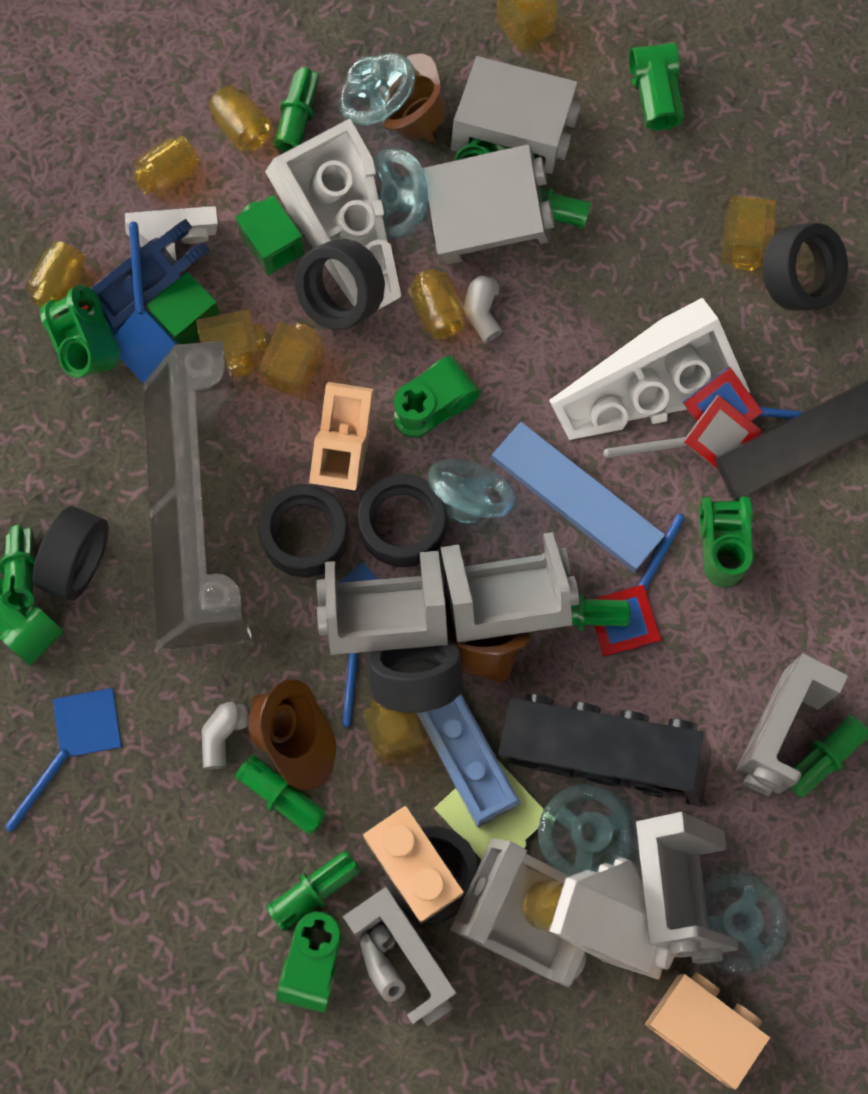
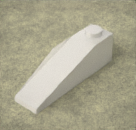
M348 119L274 158L265 172L287 211L311 246L315 248L326 242L342 238L361 243L373 253L382 268L385 290L384 299L379 309L399 299L401 292L391 245L386 237L382 217L384 215L382 201L379 200L377 194L373 158L352 120ZM327 260L325 266L355 307L358 291L354 277L348 268L338 260Z
M701 298L659 320L549 401L569 440L623 430L627 421L650 417L652 424L666 422L667 413L687 410L682 402L729 366L749 393L750 391L718 317L705 300Z
M620 857L615 859L614 866L607 863L600 865L598 873L586 870L566 878L550 932L603 962L659 980L662 969L668 970L674 957L670 956V950L649 944L641 869L632 861Z

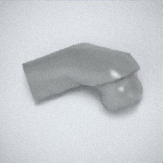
M478 276L468 286L463 312L483 342L488 343L498 337L503 331L490 313L494 295H499L500 286L493 277Z
M234 702L223 703L219 705L203 725L201 732L203 769L227 768L226 739L234 729L241 730L248 726L250 712L245 705H235Z
M377 924L373 927L372 931L369 933L365 932L362 935L360 946L370 979L385 1001L392 1002L404 994L405 985L385 955L387 950L394 947L395 938L383 924Z

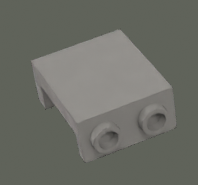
M476 56L454 118L450 150L458 152L461 148L470 144L473 138L511 148L529 144L532 153L546 158L545 172L552 174L556 160L565 161L572 134L565 133L567 126L575 128L581 102L574 100L577 81Z
M529 144L423 168L437 255L445 265L463 262L462 254L531 239H538L540 244L549 242L547 229L553 228L555 225L550 201L542 202L540 186L547 184L545 167L542 157L535 159Z
M553 532L543 534L544 553L542 555L464 566L459 545L440 547L445 588L457 643L572 625L571 606L579 604L577 583L574 576H569L570 568L566 548L558 549Z
M439 551L420 552L421 576L341 583L336 579L335 561L325 562V579L317 580L319 606L317 607L319 636L328 635L330 655L448 645Z
M804 653L782 672L735 770L736 773L745 777L743 782L745 786L757 793L770 796L772 791L780 794L798 783L802 773L777 760L779 749L801 703L803 702L819 710L840 694L848 675Z
M684 812L636 821L649 944L670 950L671 957L691 956L692 962L698 964L722 961L723 952L738 950L736 938L709 930L700 855L727 850L724 830Z
M492 838L450 931L552 982L570 987L573 979L580 975L585 966L586 952L550 932L565 880L570 876L526 854V849L511 841Z
M386 887L343 916L354 935L358 938L384 921L430 991V999L407 1015L412 1024L422 1018L428 1027L453 1009L448 999L455 995L456 992Z

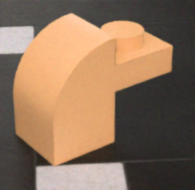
M332 382L326 384L321 428L314 440L309 483L356 490L361 480L368 446L374 389Z

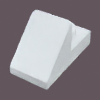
M216 206L125 213L126 234L130 237L129 224L133 221L137 222L140 246L143 247L150 240L156 237L159 239L179 222L187 219L192 229L182 238V242L186 244L203 243L209 240L208 236L216 235L218 225ZM173 243L166 249L176 261L175 244Z

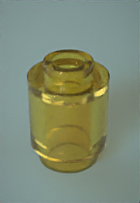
M228 85L218 90L212 96L208 104V109L212 113L211 119L239 151H254L266 143L270 135L271 121L244 90Z
M182 135L174 139L168 137L134 159L133 162L136 170L132 172V176L143 193L148 195L152 192L156 197L160 198L194 175L193 169L200 165V160L194 148Z
M59 241L53 242L51 248L44 249L25 286L26 290L31 294V302L41 308L43 304L50 300H61L66 297L69 289L78 285L85 273L83 265L86 257L84 254L71 245Z
M429 269L415 276L413 284L408 289V294L424 330L430 332L432 338L436 340L445 339L460 332L466 325L463 318L466 312L447 272H438L436 269Z
M544 880L535 883L529 888L524 897L523 911L526 920L533 928L554 934L550 932L565 883Z

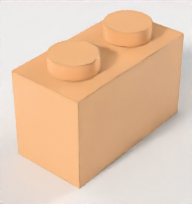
M406 805L363 834L366 843L420 925L463 895L462 889Z
M696 972L692 978L686 974L678 975L644 1025L726 1087L736 1090L770 1039L768 1035L758 1029L762 1024V1020L738 1003L731 1009L717 998L721 990L702 975Z

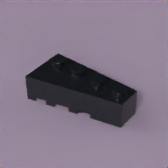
M526 694L525 700L510 698L498 755L507 764L569 778L573 777L574 770L583 772L582 778L584 780L609 787L620 786L621 779L630 781V788L641 791L642 794L658 798L668 795L669 790L684 793L687 795L685 804L702 807L712 750L704 731H698V725L690 721L669 719L668 725L649 722V716L635 711L622 710L618 717L601 714V708L592 704L573 702L572 708L555 706L554 700L549 697Z

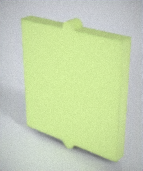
M500 762L502 770L520 801L518 807L478 828L456 788L434 808L454 831L470 843L474 853L480 860H482L492 838L511 841L525 848V840L550 818V815Z

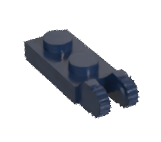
M187 219L179 222L159 239L156 237L140 248L144 306L183 277L186 269L210 251L203 242L189 249L186 255L177 262L167 251L166 248L184 238L189 233V230L192 229ZM131 256L91 287L100 300L105 319L113 329L123 324L135 311Z

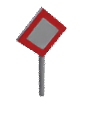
M717 395L686 437L607 448L603 451V455L609 458L688 446L718 470L713 458L758 436L762 430Z

